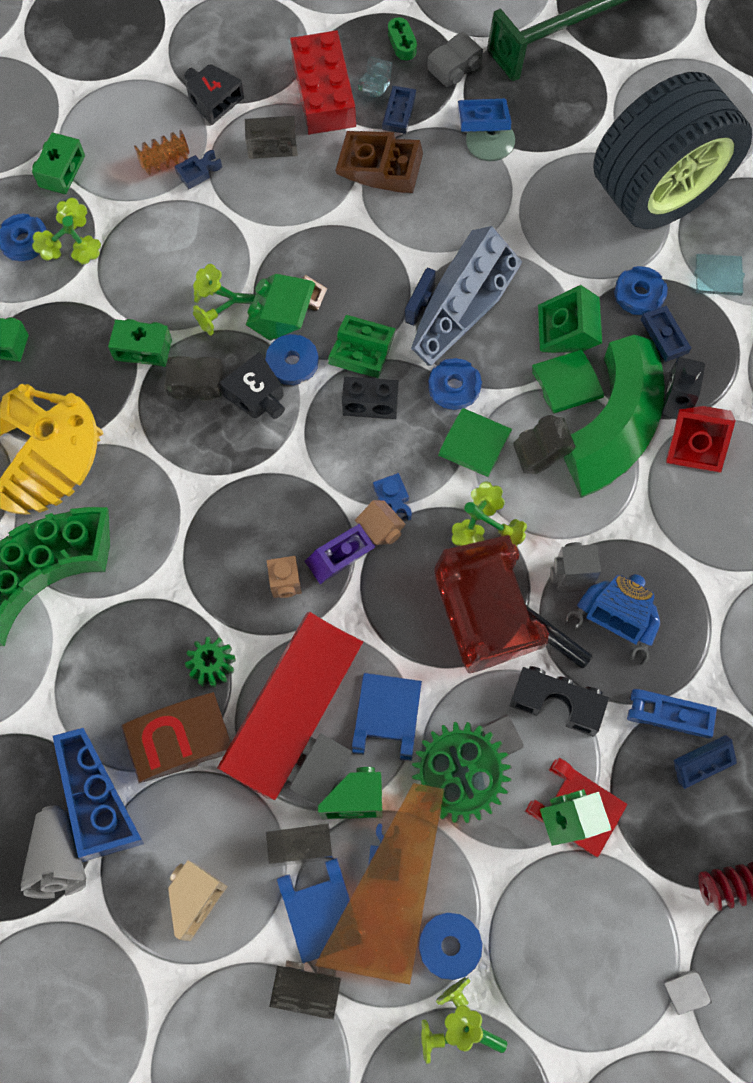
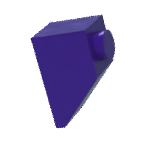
M358 524L316 549L305 560V563L319 584H322L370 552L375 546L361 525Z

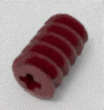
M749 862L747 866L743 864L736 865L734 869L730 866L724 867L722 871L713 869L710 874L706 871L699 872L700 892L707 906H709V903H713L717 911H722V901L725 900L729 909H733L735 906L734 898H737L743 907L747 906V896H750L753 902V862Z

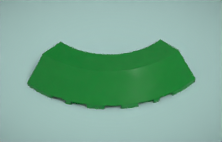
M631 335L609 342L604 356L611 389L609 401L591 423L577 432L564 437L560 452L581 498L598 492L612 484L623 473H626L645 452L657 430L664 405L665 383L660 356L653 340Z
M107 507L73 508L69 512L54 515L50 513L45 515L46 518L30 524L26 522L8 532L9 535L0 541V646H5L9 631L18 614L40 591L72 575L106 571L110 549L109 509Z

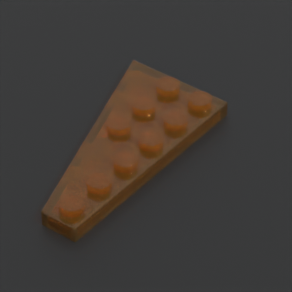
M412 784L315 966L410 985L444 789Z

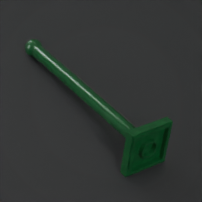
M591 0L522 31H519L500 8L493 12L487 51L512 81L518 80L521 76L528 44L629 0Z

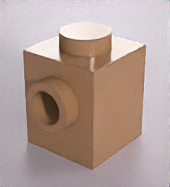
M373 500L354 520L357 524L361 525L372 543L376 545H390L401 536L402 533L400 531L406 525L392 508L382 500Z
M295 556L267 560L273 598H289L296 594H302Z

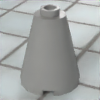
M59 806L44 807L35 816L20 884L21 892L24 891L26 897L49 899L55 898V892L65 890V896L79 892L86 887V874L82 861L78 858L68 813L65 810H61Z

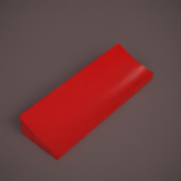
M307 612L217 769L267 799L276 800L364 641L333 626L312 612Z

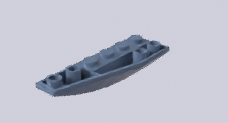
M493 226L475 229L470 232L429 301L411 347L428 366L433 365L499 301L522 264L520 258Z

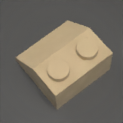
M187 860L185 865L180 863L171 874L170 880L172 883L168 891L174 936L179 940L191 941L228 886L199 865Z

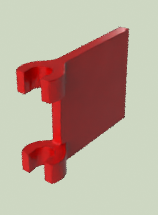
M561 758L555 759L549 771L564 779L555 797L582 789L585 790L586 795L595 792L600 794L612 830L586 839L573 841V843L598 858L628 804L576 771L565 760ZM537 800L530 801L524 812L544 823L540 809L546 806Z

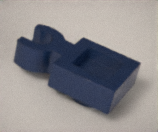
M209 150L201 159L194 155L174 167L176 174L189 190L209 179V171L215 172L220 170L222 162L220 158L216 161H211L216 157L214 150Z

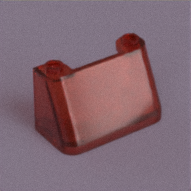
M509 535L445 549L435 565L436 583L462 662L469 674L540 650L548 644V631L545 625L540 624L538 620L531 621L513 572L516 561L519 560V551L517 546L512 544Z

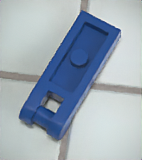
M632 690L630 699L633 701L632 709L628 710L627 720L708 739L713 737L717 707L645 690ZM645 703L653 704L652 713L644 711Z

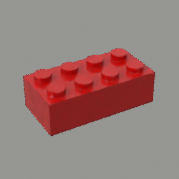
M338 30L291 37L292 61L308 135L356 127L355 103Z

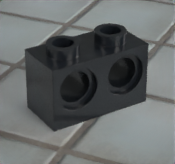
M344 376L342 392L343 416L396 419L399 380Z

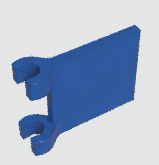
M368 673L363 674L352 742V753L364 755L366 737H377L401 741L400 760L412 761L422 681Z
M337 858L325 862L330 879L317 885L294 891L290 874L277 879L302 964L363 943Z

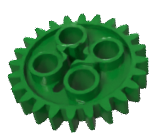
M457 722L453 724V731H449L445 725H442V735L439 736L436 732L432 731L431 736L434 740L432 743L422 740L423 745L427 748L426 751L415 752L422 758L421 762L412 763V766L420 769V773L412 776V779L421 781V785L415 788V792H425L426 795L421 799V803L431 801L432 805L429 810L431 813H434L439 808L441 809L440 819H445L451 813L453 823L458 822L460 815H463L465 823H470L471 814H474L478 821L482 820V810L493 814L490 805L492 802L497 805L503 804L497 797L499 793H509L502 787L503 783L512 782L511 778L504 776V771L512 769V766L502 762L509 754L507 752L499 753L498 750L501 748L502 742L498 741L492 744L491 741L494 734L489 732L483 737V727L480 725L474 732H472L471 723L466 722L464 730H461ZM468 744H475L478 748L477 757L471 761L465 760L463 749ZM452 746L456 748L460 765L464 768H469V772L465 774V777L474 795L472 799L467 795L463 779L455 777V773L459 771V768L450 751ZM441 755H446L450 762L448 769L444 772H439L435 768V761ZM479 773H486L489 776V786L484 790H478L474 785V778ZM451 784H457L461 790V795L458 800L451 802L446 796V789Z

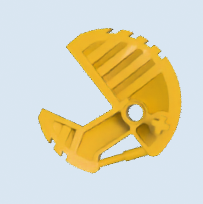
M20 384L17 388L3 395L0 402V436L18 428L31 437L20 449L0 478V509L10 513L28 515L30 513L27 510L34 509L39 513L49 510L46 506L50 504L57 506L63 502L61 500L63 496L70 497L75 492L72 488L76 484L80 486L91 469L97 443L100 441L99 436L103 435V431L96 426L89 406L75 394L69 393L66 396L55 393L49 394L35 390L29 384ZM33 397L46 399L57 405L49 411H45L34 403Z

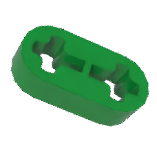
M400 17L391 19L388 23V38L396 56L405 61L413 59L417 53V41L408 21Z

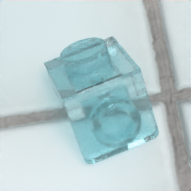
M370 57L368 59L367 72L358 82V90L365 92L370 97L381 96L390 84L392 62Z

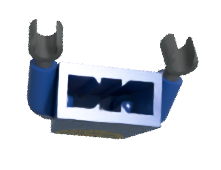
M637 574L631 575L629 579L622 575H617L612 581L605 580L590 586L578 602V609L567 614L566 624L570 618L577 617L580 620L574 631H577L583 625V615L588 613L586 618L635 645L640 641L639 647L631 650L629 653V659L633 661L635 653L640 651L643 654V660L640 664L642 665L650 659V653L647 648L649 645L652 646L660 627V618L657 607L653 604L654 593L644 587L645 579Z

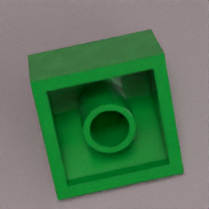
M274 274L261 279L255 288L256 296L254 302L250 305L247 312L249 316L246 326L269 341L301 329L316 283L312 280L281 274Z
M576 286L538 304L541 352L572 353L581 349L586 351L602 344L600 297L584 286Z
M358 767L356 772L349 773L318 805V813L321 819L383 818L381 772H375L374 767Z

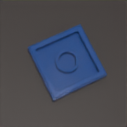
M506 99L458 101L457 109L461 132L511 130V118Z

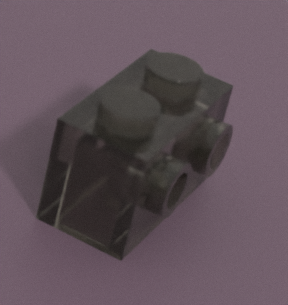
M282 116L245 119V141L248 158L298 156L295 117Z

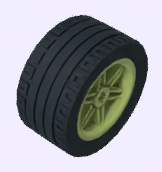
M685 72L674 75L643 93L612 123L596 149L593 161L594 174L604 190L633 226L645 230L656 229L684 217L699 207L729 180L748 153L752 142V128L739 109L709 75L702 72Z

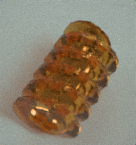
M181 129L179 130V138L174 132H171L170 141L164 135L160 137V144L155 139H151V148L146 142H142V151L134 145L141 168L149 176L151 175V167L154 166L158 172H161V163L167 169H170V160H173L177 165L179 164V157L187 160L190 154Z

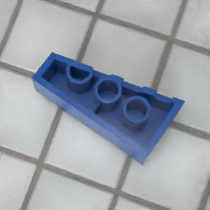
M84 728L53 735L78 858L85 862L143 845L144 842Z

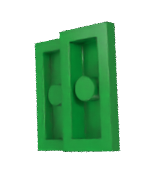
M345 315L337 333V340L328 356V364L379 378L396 328Z
M582 349L532 365V373L542 387L543 398L553 414L604 398L599 380Z
M462 408L438 456L489 477L502 449L510 437L512 428Z

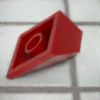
M708 406L679 409L666 463L721 473L736 422L732 411Z

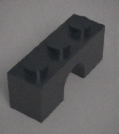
M529 666V668H522L509 704L510 707L538 716L544 701L558 699L568 708L569 716L565 727L592 737L599 732L610 697L602 695L603 692L594 687L587 686L584 689L576 686L574 681L569 678L558 676L556 679L545 675L546 672L538 667Z

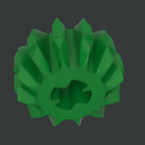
M207 636L205 637L204 645L195 641L194 645L197 650H187V655L191 660L185 662L186 668L192 669L189 673L190 678H198L200 686H204L208 679L211 687H216V679L218 678L225 683L227 678L224 673L233 674L234 668L229 664L236 661L235 655L230 654L232 651L229 644L223 646V640L219 637L213 644L211 638ZM211 657H214L216 663L214 665L210 663V667H207L205 661L208 658L211 661Z

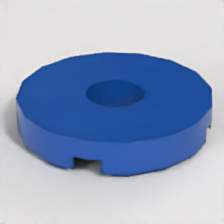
M22 213L9 217L1 224V252L4 256L15 261L34 259L40 253L35 252L32 247L34 242L33 234L38 231L43 232L47 230L41 219L30 217L29 214ZM28 234L24 240H16L19 235Z
M636 266L620 274L615 284L614 295L617 303L623 310L642 316L644 313L661 308L667 297L668 287L666 282L664 283L659 272L649 267ZM643 287L647 290V293L639 294L634 288Z
M289 334L281 336L271 343L267 349L265 360L280 383L284 385H298L306 379L308 381L313 377L318 369L319 356L316 346L309 339L301 335ZM289 356H297L299 358L296 364L285 362Z
M458 358L446 359L430 372L428 380L429 394L443 408L451 410L466 408L472 405L479 397L482 386L479 371L466 360ZM452 379H457L462 383V386L452 388L448 385V382Z
M444 913L435 916L425 925L420 935L419 952L422 962L431 973L441 979L456 980L466 977L477 967L482 957L483 943L479 930L471 920L461 914ZM448 936L455 937L460 945L458 953L454 956L444 954L441 948L443 939Z

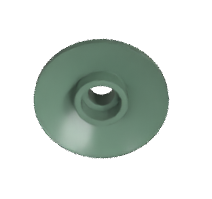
M512 129L470 131L466 136V144L469 151L475 157L485 161H497L507 157L513 151L515 135Z

